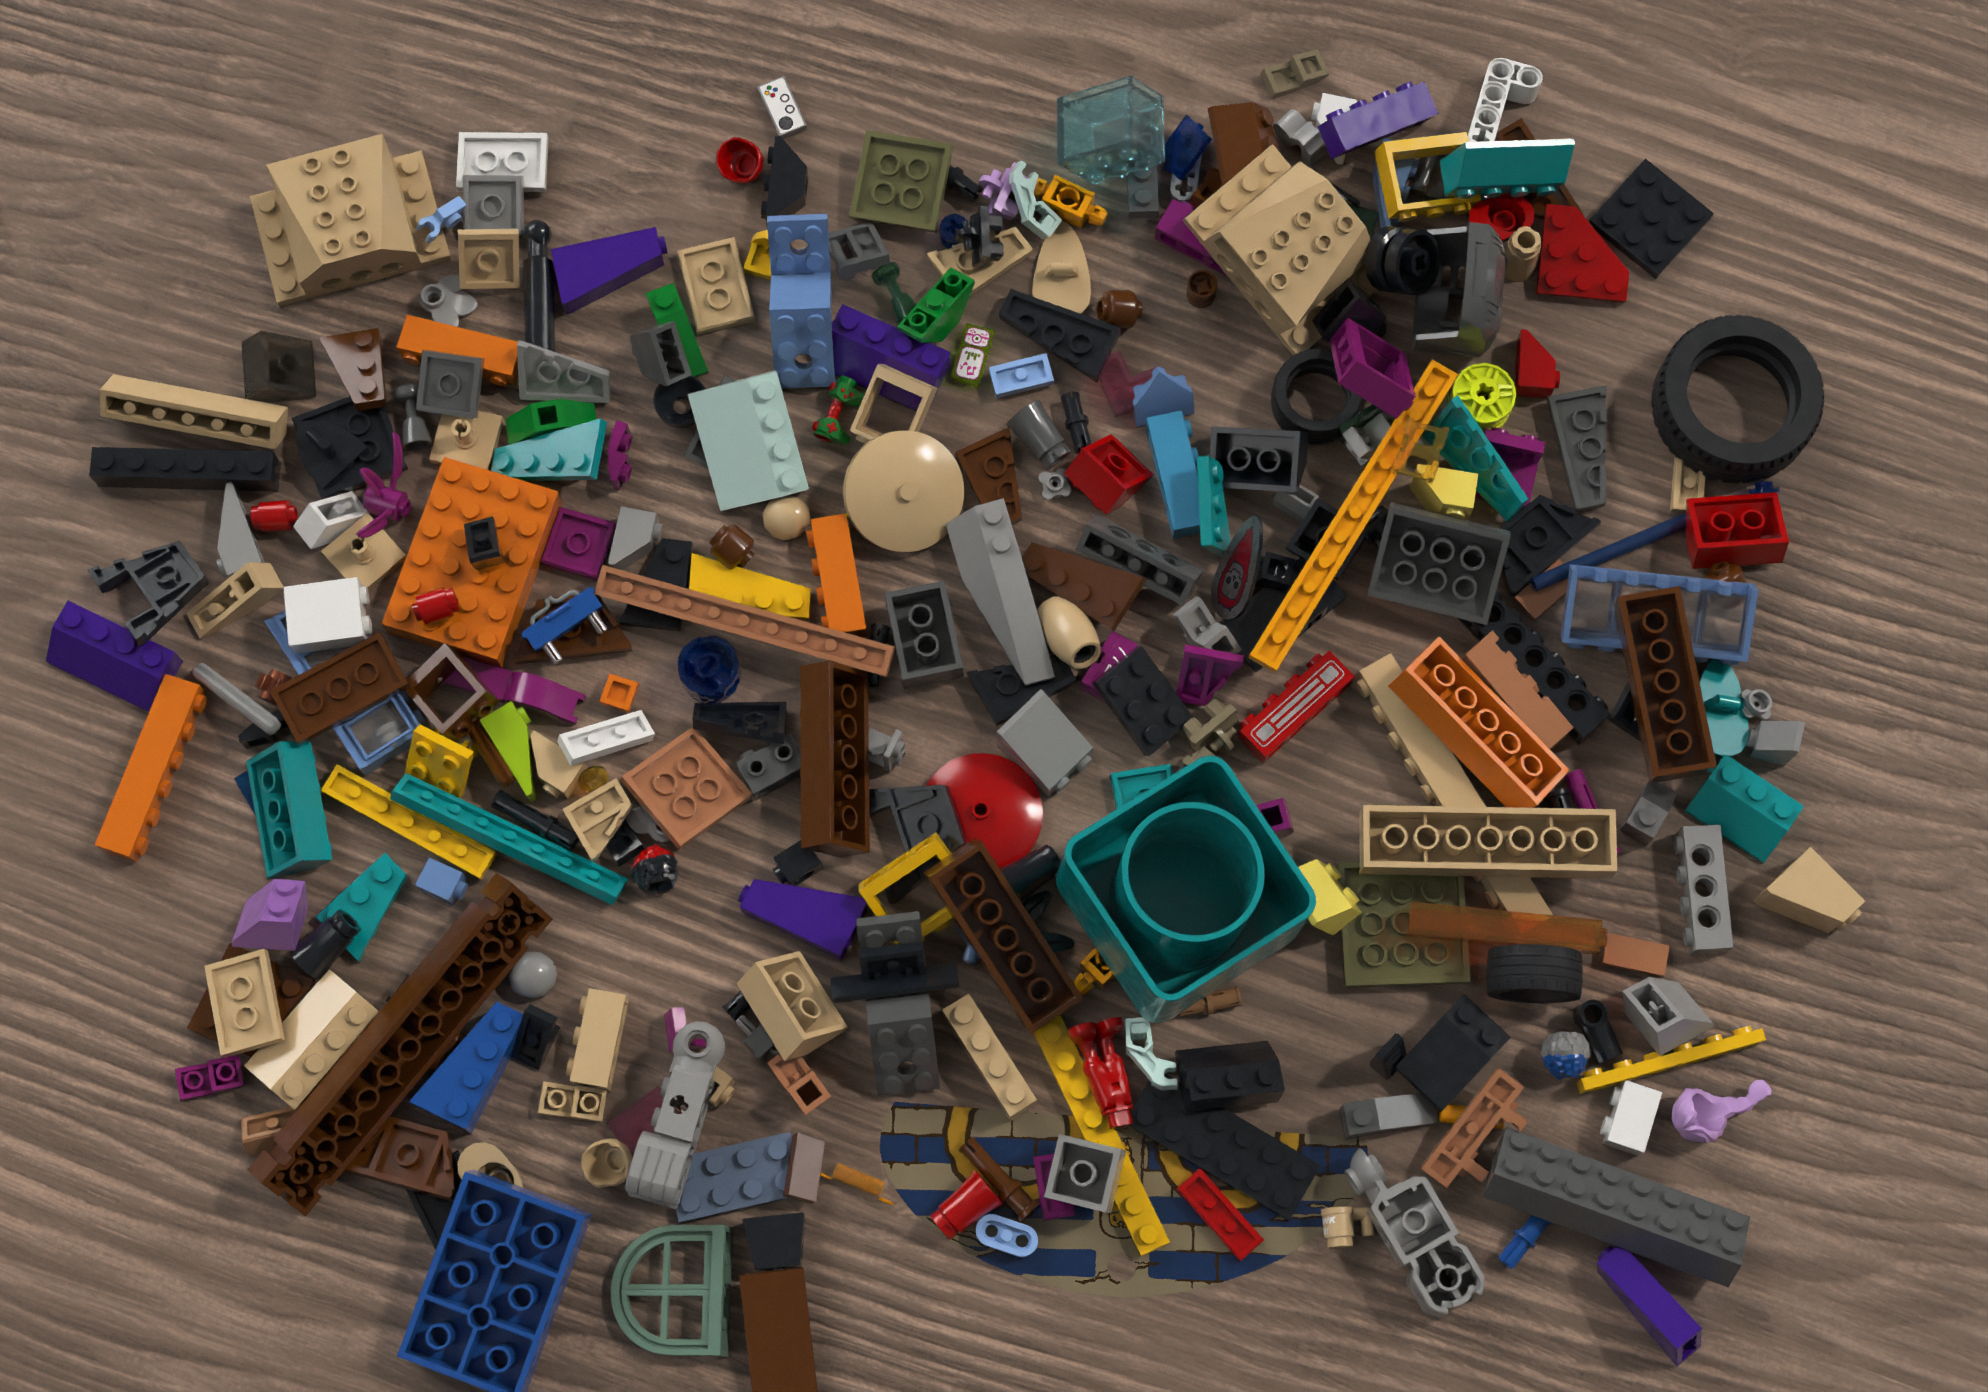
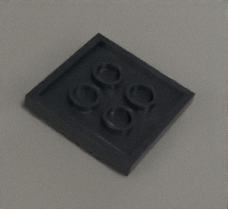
M1645 158L1589 219V223L1601 236L1653 278L1657 279L1710 221L1714 213Z
M346 397L292 418L296 432L298 421L318 420L330 422L347 429L368 447L326 488L323 489L315 481L321 499L347 493L367 485L360 474V469L362 468L372 470L381 479L392 476L394 456L392 432H394L385 406L357 411L350 397ZM402 453V471L408 470V466Z

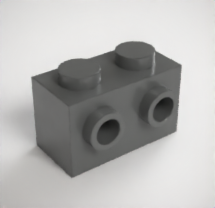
M791 733L785 736L784 744L767 742L768 745L758 751L756 748L746 751L740 756L741 760L736 762L738 770L755 801L800 777L801 751Z

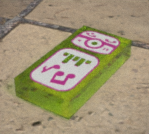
M966 323L952 370L951 381L980 388L995 330Z

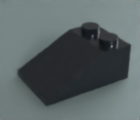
M1463 994L1394 1069L1442 1112L1511 1037Z

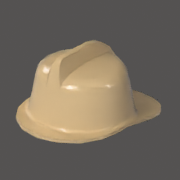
M486 1142L474 1143L466 1147L460 1154L457 1166L461 1180L465 1171L474 1169L523 1188L518 1169L511 1164L503 1152L496 1146Z

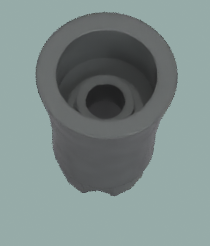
M1040 400L1025 406L1006 424L1030 448L1037 459L1043 462L1047 469L1060 463L1071 452L1065 444L1064 438L1047 415Z

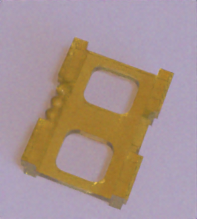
M1408 417L1403 431L1404 437L1402 438L1401 447L1397 451L1392 468L1393 473L1418 478L1432 484L1439 466V455L1441 449L1443 450L1449 428L1443 426L1442 429L1413 421L1414 418ZM1417 429H1425L1435 433L1436 436L1432 446H1425L1414 442ZM1416 456L1426 459L1427 466L1425 472L1419 474L1408 471L1405 467L1408 457Z

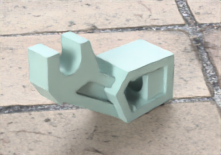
M1019 161L1009 173V184L1012 187L1021 215V223L1041 239L1048 238L1061 223L1062 219L1043 201L1036 202L1033 191L1038 174L1033 172L1030 173L1028 178H1025L1022 170L1027 164ZM1034 211L1042 215L1038 222L1033 218Z
M1143 1017L1125 1019L1126 1055L1130 1056L1150 1080L1152 1086L1161 1091L1177 1090V1078L1167 1079L1164 1076L1168 1072L1176 1071L1175 1062L1156 1058L1153 1054L1150 1021ZM1146 1040L1145 1048L1133 1045V1041Z

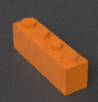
M411 315L406 316L396 347L405 362L420 365L422 350L484 358L482 378L489 379L491 383L498 386H506V384L516 386L518 380L517 341Z
M845 513L810 519L812 529L806 530L809 548L815 547L817 558L811 559L814 577L820 576L822 587H816L819 605H825L827 614L826 616H821L822 627L862 638L868 637L847 515Z

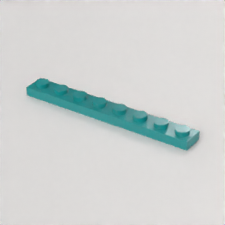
M408 773L403 776L392 790L391 800L610 905L615 904L626 887L628 878Z

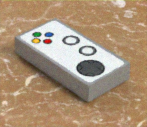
M784 76L757 86L759 95L778 136L785 139L807 130L805 120Z

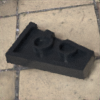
M1056 655L1049 656L1055 678L1028 686L1024 685L1013 665L994 666L992 669L973 670L966 673L996 726H999L1008 721L1040 689L1048 697H1051L1077 683V679L1068 664L1060 660Z
M787 702L694 703L693 729L784 744Z

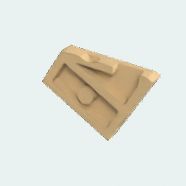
M615 778L562 810L589 857L594 862L599 858L633 805L619 781Z

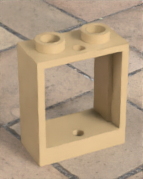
M877 364L850 431L857 434L856 440L865 444L873 438L882 435V433L866 427V423L882 385L886 381L922 397L908 430L919 432L938 388L885 364Z

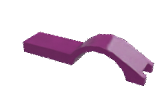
M462 656L497 696L500 702L512 701L547 712L561 721L574 725L577 724L578 718L573 716L577 702L585 701L586 696L537 675L517 671L512 672ZM458 669L445 680V684L470 693L476 692Z

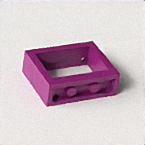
M1347 318L1330 339L1338 384L1397 419L1403 411L1411 408L1414 403L1412 400L1416 397L1405 352Z

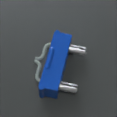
M588 587L581 593L571 590L557 599H554L552 596L545 599V607L531 617V626L522 631L523 640H528L536 653L544 649L553 664H557V660L547 647L551 648L560 662L562 657L553 645L554 641L587 619L597 633L602 634V630L592 616H594L605 632L607 627L597 614L603 608L594 594V588ZM570 595H575V597L535 623V619L549 609L550 602L559 603Z

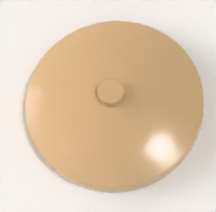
M916 431L888 432L868 441L852 458L844 478V505L853 526L872 544L896 552L919 551L934 545L948 534L946 523L960 515L964 501L962 473L950 451L931 436Z

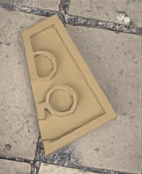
M1014 227L1003 230L998 235L990 234V241L1002 242L1004 255L999 261H986L981 268L972 267V250L965 251L963 243L952 245V248L937 252L935 250L928 252L926 255L941 277L951 267L974 279L975 284L970 294L972 296L1031 256L1033 248L1019 230Z

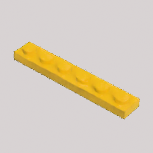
M336 764L321 789L329 797L481 881L497 856L496 851L478 841L391 800V793Z
M1746 1026L1734 1030V1036L1723 1039L1721 1034L1704 1038V1044L1692 1047L1691 1042L1681 1044L1674 1048V1053L1660 1056L1657 1052H1652L1643 1056L1644 1061L1632 1064L1631 1059L1613 1064L1614 1069L1602 1072L1601 1067L1583 1072L1584 1078H1581L1576 1084L1581 1095L1620 1084L1625 1080H1635L1753 1047L1766 1041L1762 1028L1752 1030L1751 1026Z

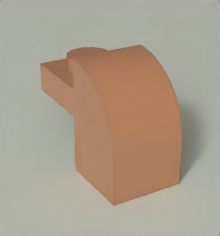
M779 1053L766 1062L804 1115H807L831 1097L802 1056L784 1061Z

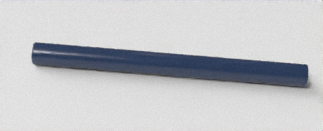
M1686 512L1531 577L1530 585L1535 592L1568 579L1570 564L1597 567L1686 529Z

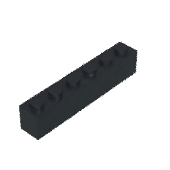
M92 447L89 476L98 487L225 490L226 483L232 482L238 491L279 492L281 462L273 451Z

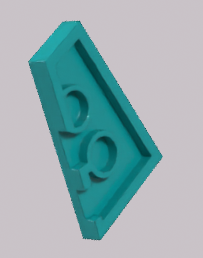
M1209 455L1197 457L1201 547L1222 558L1231 542L1222 485L1223 469L1219 462Z
M384 853L323 909L316 918L323 923L340 909L350 914L357 921L361 931L354 937V941L346 949L360 962L365 954L366 947L372 937L374 938L380 922L387 910L391 908L408 876Z

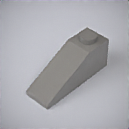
M232 482L226 483L217 546L220 559L216 560L223 577H231L247 562L265 563L240 493Z

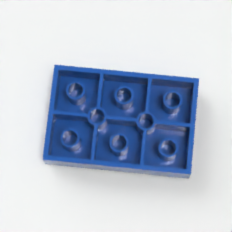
M474 1169L465 1171L397 1356L489 1392H527L592 1214Z

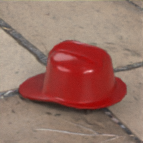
M1510 193L1474 204L1469 211V222L1489 224L1498 233L1501 240L1505 242L1509 240L1510 236L1518 228L1523 226L1531 227L1534 222L1535 212L1526 198L1522 196L1511 197Z

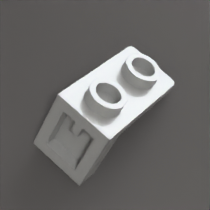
M870 728L869 763L891 773L894 765L900 766L906 754L903 734L896 729L893 737H890Z

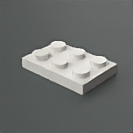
M459 132L457 191L463 192V175L524 176V192H546L548 134Z

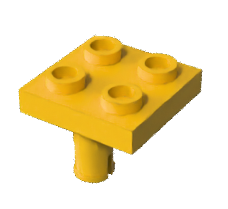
M419 724L413 731L404 774L408 773L449 794L461 798L465 792L471 762L479 754L477 747L473 743L468 749L470 741L465 740L460 745L444 735H440L441 733L437 728L435 731H432Z

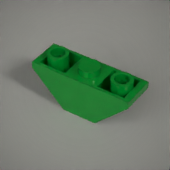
M950 267L900 322L897 330L921 343L942 342L960 322L975 284L974 279Z
M567 399L532 403L505 419L508 442L510 445L593 421L597 417L594 403Z

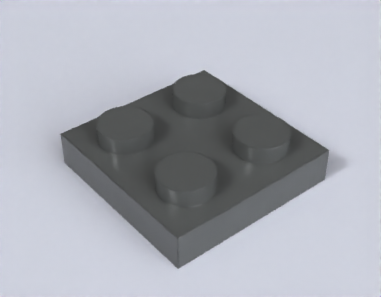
M422 350L416 410L474 419L478 418L484 358Z

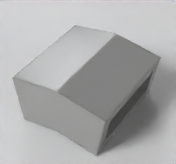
M1300 484L1297 493L1277 491L1272 505L1301 523L1319 496Z

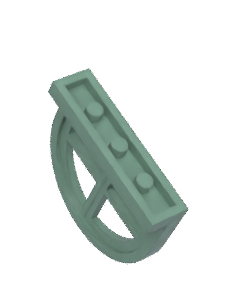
M666 1225L642 1234L627 1247L613 1273L611 1303L619 1326L635 1344L647 1351L668 1356L729 1357L733 1227L727 1225ZM672 1242H705L703 1284H670ZM664 1244L662 1284H630L633 1271L643 1256L653 1248ZM629 1296H662L660 1337L647 1331L638 1322L631 1309ZM670 1296H703L701 1339H668Z

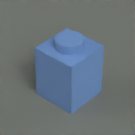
M430 857L415 884L421 892L454 906L456 900L460 901L464 897L468 888L466 883L467 877L462 872Z

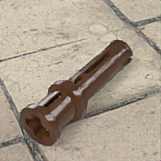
M971 1137L967 1142L975 1152H972L965 1143L961 1146L959 1152L998 1191V1198L1018 1216L1017 1221L1023 1223L1041 1206V1203L1038 1200L1034 1201L1023 1190L1021 1181H1017V1179L1012 1180L976 1141V1138Z

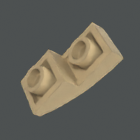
M543 1081L537 1114L602 1122L607 1090Z

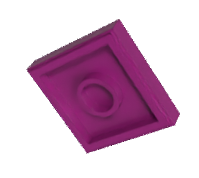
M559 507L540 561L541 564L598 581L602 565H605L613 543L617 523Z

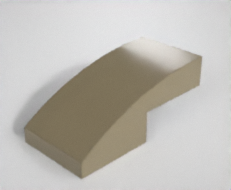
M1316 49L1293 55L1289 62L1263 68L1260 75L1271 99L1310 86L1328 77L1329 72L1319 50Z

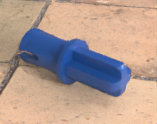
M1531 1215L1520 1230L1516 1229L1513 1232L1515 1236L1498 1256L1500 1262L1510 1269L1514 1268L1529 1248L1533 1249L1536 1246L1534 1242L1552 1222Z

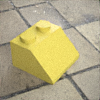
M1417 464L1410 483V490L1427 511L1468 521L1474 507L1478 474Z
M1316 859L1298 867L1316 895L1315 909L1308 918L1314 927L1334 935L1362 913L1356 905L1359 899L1349 887L1344 888L1339 882L1342 876L1332 863L1325 864Z

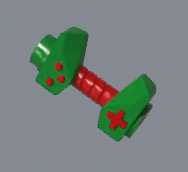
M840 376L839 380L830 384L829 395L833 398L829 411L826 417L818 419L812 425L813 435L819 440L827 443L834 441L840 445L849 443L850 436L844 432L837 420L844 405L860 407L865 394L855 389L857 383L853 379Z

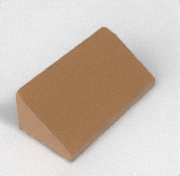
M298 1105L295 1110L292 1107L241 1118L242 1144L247 1155H259L263 1150L272 1152L277 1146L273 1138L301 1105Z

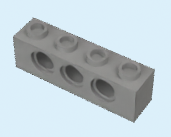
M1684 826L1673 839L1674 852L1676 855L1679 854L1680 866L1677 867L1676 871L1678 885L1683 887V897H1680V912L1682 916H1686L1687 928H1683L1684 946H1689V955L1727 953L1733 948L1721 826ZM1692 853L1701 854L1705 859V866L1696 865L1692 860ZM1696 883L1704 884L1708 888L1709 894L1707 897L1697 894L1695 890ZM1699 914H1706L1710 917L1712 921L1710 928L1704 927L1699 923Z

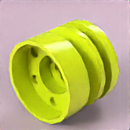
M1488 363L1473 364L1462 370L1456 378L1447 404L1458 395L1483 432L1486 429L1491 430L1492 428L1502 429L1515 403V385L1509 374L1497 365Z

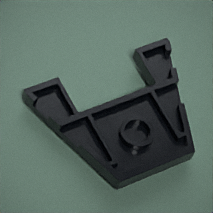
M180 541L142 552L143 557L126 561L125 558L113 561L114 566L104 569L96 566L88 569L90 576L102 593L132 578L152 606L150 609L125 622L128 631L140 647L150 640L209 584L204 573Z
M931 785L869 789V816L891 808L905 852L937 832L951 854L967 844L949 786ZM935 855L887 887L885 892L889 904L898 903L927 879L924 872L941 861L938 856Z

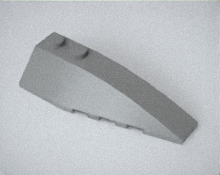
M1004 498L974 506L946 523L962 582L971 593L977 607L983 613L992 632L1001 643L1024 685L1028 686L1053 679L1055 675Z

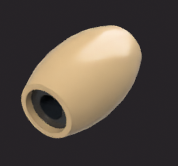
M1061 597L1049 598L1039 606L1037 613L1045 642L1060 660L1076 669H1083L1098 659L1101 653V646L1097 632L1092 622L1081 609Z

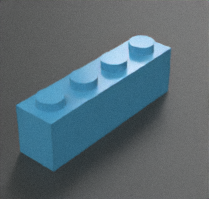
M1182 410L1147 417L1145 429L1172 539L1200 534L1198 474L1195 466L1197 465L1198 452L1196 447L1191 448L1189 437H1192L1189 419L1184 420Z

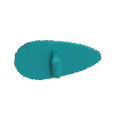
M1713 658L1707 664L1699 679L1714 755L1722 758L1724 754L1733 757L1739 754L1748 743V718L1742 713L1744 708V701L1741 698L1742 691L1730 665L1721 663L1720 659Z

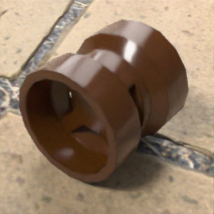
M1198 270L1189 277L1186 297L1192 306L1206 308L1214 302L1217 290L1215 275L1207 270Z

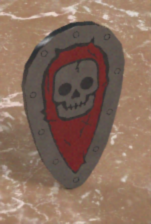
M1251 516L1238 529L1214 575L1211 587V601L1215 612L1221 618L1227 620L1239 618L1246 611L1251 601L1256 581L1260 580L1263 576V572L1259 569L1263 547L1262 519L1259 516Z

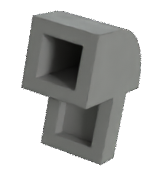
M1379 413L1365 426L1350 427L1342 434L1346 439L1344 443L1347 449L1361 466L1368 464L1394 422L1395 418L1390 414Z
M1195 596L1173 614L1185 634L1183 636L1189 645L1238 654L1242 650L1227 626L1216 622L1200 597Z

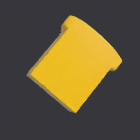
M768 230L757 232L752 237L751 247L743 270L746 274L771 280Z

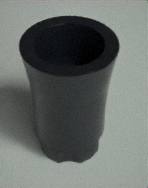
M1046 844L1039 850H1033L1026 856L1000 868V870L1022 903L1029 895L1055 877L1054 875L1057 874L1061 861L1054 849Z
M340 909L332 917H328L309 936L299 942L295 951L290 950L291 956L306 973L320 980L342 952L354 941V937L360 933L361 928L350 914Z

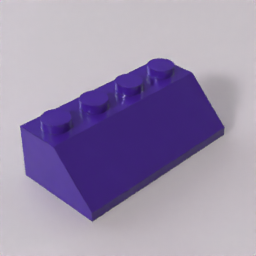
M842 304L832 323L834 371L836 376L849 377L857 383L856 385L867 389L877 364H885L937 387L936 396L951 366V352L929 342L921 343L898 331L897 328ZM884 381L879 395L914 411H917L922 397Z
M69 600L52 626L46 657L47 663L147 712L152 707L164 675L168 674L175 677L183 663V660L174 651L151 640H148L140 647L128 629Z

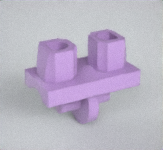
M1015 162L1011 168L1005 169L1000 180L1001 172L995 169L991 176L982 175L979 180V184L984 188L982 194L984 198L990 199L992 193H994L989 203V213L1002 216V218L1012 220L1019 210L1017 203L1008 198L1010 192H1013L1009 184V173L1017 164Z

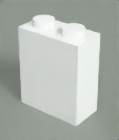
M358 577L283 587L288 644L295 654L351 647L367 639L368 634H372L371 618L369 615L366 616L365 605L370 603L367 586H363Z

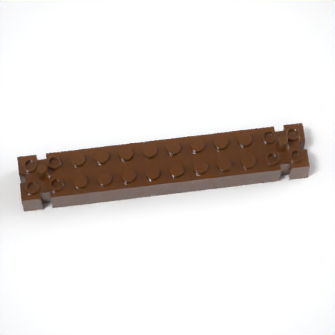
M498 873L481 890L485 897L477 906L473 902L470 903L273 1138L277 1146L269 1154L263 1150L247 1169L261 1184L277 1196H281L289 1205L305 1217L322 1198L318 1190L326 1182L332 1186L529 949L524 944L531 935L538 938L553 920L537 904L529 900V897L513 883Z

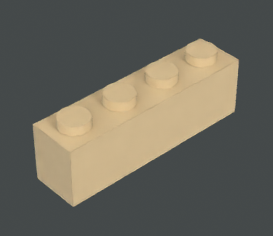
M968 993L943 1009L944 1019L1009 1121L1037 1105L1036 1097L970 994Z

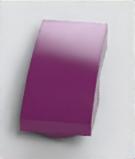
M616 420L610 438L608 468L613 488L620 491L623 482L627 483L632 473V466H630L628 455L623 452H628L633 436L630 435L627 423Z
M239 1055L208 1060L204 1064L175 1069L180 1102L244 1087Z

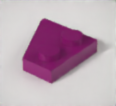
M1185 644L1176 694L1182 702L1205 706L1213 698L1214 693L1228 682V677L1236 669L1239 670L1242 667L1244 655Z

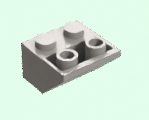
M1648 977L1622 991L1626 1016L1660 1056L1714 1027V1023L1679 982Z

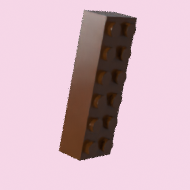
M1680 586L1618 596L1614 603L1649 783L1711 774L1717 765Z
M831 660L800 666L801 848L840 858L870 853L868 672Z
M974 838L924 872L925 877L1028 1032L1034 1033L1083 999L982 841Z

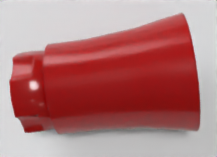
M974 1169L965 1182L949 1198L939 1205L940 1209L933 1212L930 1217L945 1236L951 1240L958 1231L962 1233L971 1224L1003 1203Z

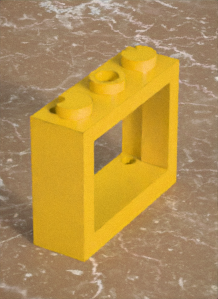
M1467 132L1383 142L1374 151L1388 220L1399 218L1400 222H1407L1416 219L1420 215H1427V218H1437L1443 216L1445 212L1454 211L1455 215L1469 213L1472 206L1481 201L1480 194H1477L1468 199H1457L1455 197L1403 204L1395 170V160L1452 153L1465 142H1469Z
M935 832L860 882L859 892L876 916L889 915L876 895L935 855L940 860H943L951 852L937 832ZM946 907L921 922L923 942L925 940L924 936L933 930L939 932L951 923L950 919L952 916Z

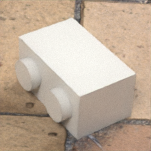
M1627 1080L1622 1082L1619 1087L1614 1086L1609 1100V1104L1614 1105L1611 1116H1605L1600 1130V1134L1604 1135L1602 1144L1636 1156L1643 1154L1662 1092Z

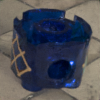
M717 636L692 639L683 647L678 657V673L684 690L693 699L702 703H720L735 693L741 680L742 671L734 648L726 640Z

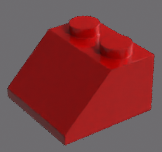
M1112 434L1082 448L1064 472L1071 480L1072 485L1081 490L1092 501L1093 505L1106 515L1120 508L1154 475Z

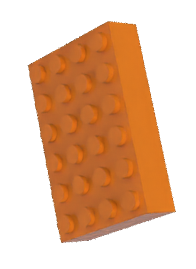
M444 457L381 623L387 633L439 649L445 643L461 656L503 668L538 573L540 561L559 507H562L563 504L559 492ZM494 516L505 563L475 570L468 556L464 524ZM442 587L445 590L453 588L460 611L453 613V617L426 626L423 620L417 622L412 608V604L416 603L415 596Z

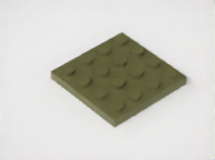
M1338 862L1337 870L1342 876L1339 882L1344 888L1349 887L1359 899L1356 905L1362 912L1341 929L1344 988L1469 984L1471 982L1464 876L1360 874V862Z

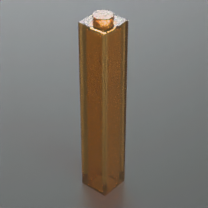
M1411 902L1408 928V936L1501 946L1517 944L1553 945L1575 949L1582 954L1598 955L1600 947L1606 948L1607 929L1602 928V920Z

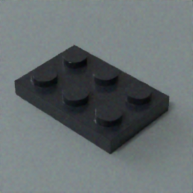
M1142 645L1136 646L1092 682L1144 756L1152 755L1183 729L1182 726L1187 721L1194 718Z

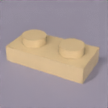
M1675 456L1670 512L1683 514L1686 512L1687 498L1704 497L1705 476L1702 475V471L1698 473L1692 471L1691 468L1683 465V459L1675 458Z

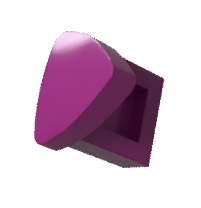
M684 1007L671 1008L664 1014L669 1052H673V1040L676 1034L686 1025ZM695 1039L690 1044V1050L706 1048V1041L703 1039Z

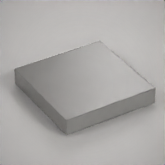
M463 175V201L466 204L463 210V230L518 229L519 235H522L524 230V176Z

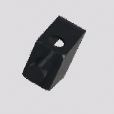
M1349 279L1312 320L1319 334L1326 341H1330L1331 337L1347 318L1380 338L1386 333V324L1384 323L1386 316L1377 302Z
M803 1212L743 1219L753 1264L757 1272L802 1267L806 1221Z

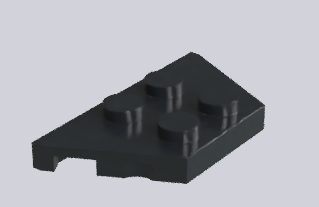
M1539 495L1502 525L1499 529L1511 531L1502 567L1511 596L1514 597L1530 583L1531 577L1543 573L1600 526L1601 521L1596 517L1592 519L1575 512L1576 509L1567 505H1558L1554 500Z

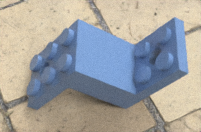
M828 214L767 216L771 268L769 313L774 370L777 371L781 389L830 387V384L835 382L832 340V277ZM801 239L807 243V246L804 249L798 250L793 248L791 243L794 240ZM800 354H807L811 357V361L799 363L795 358Z

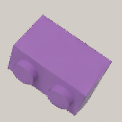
M273 879L247 899L232 940V947L295 951L308 912L305 881Z

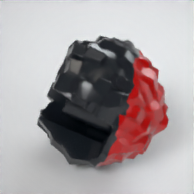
M655 844L641 851L636 856L631 867L630 876L632 881L646 895L668 893L673 889L677 881L679 872L676 867L678 861L670 850Z

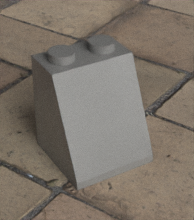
M1042 689L997 731V747L1014 763L1020 766L1048 797L1055 791L1058 794L1061 793L1071 782L1069 777L1076 770L1082 772L1093 760L1090 757L1093 747Z

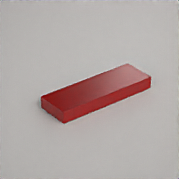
M1201 1168L1176 1189L1239 1262L1264 1241Z

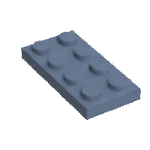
M791 1132L694 1153L682 1197L676 1208L678 1222H689L790 1199L784 1197L783 1194L792 1142Z

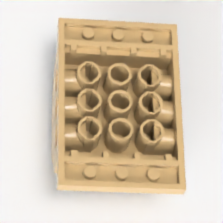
M383 134L267 164L266 167L274 190L250 196L276 302L279 307L452 260L444 229H441L437 238L430 243H427L425 239L431 233V230L426 227L418 231L416 229L420 219L433 215L438 209L422 150L393 158Z
M1273 144L1182 220L1293 356L1301 351L1308 350L1322 338L1312 320L1348 279L1369 296L1377 290L1371 285L1366 276L1365 254L1370 242L1366 226L1327 178L1302 162H1298L1291 167Z

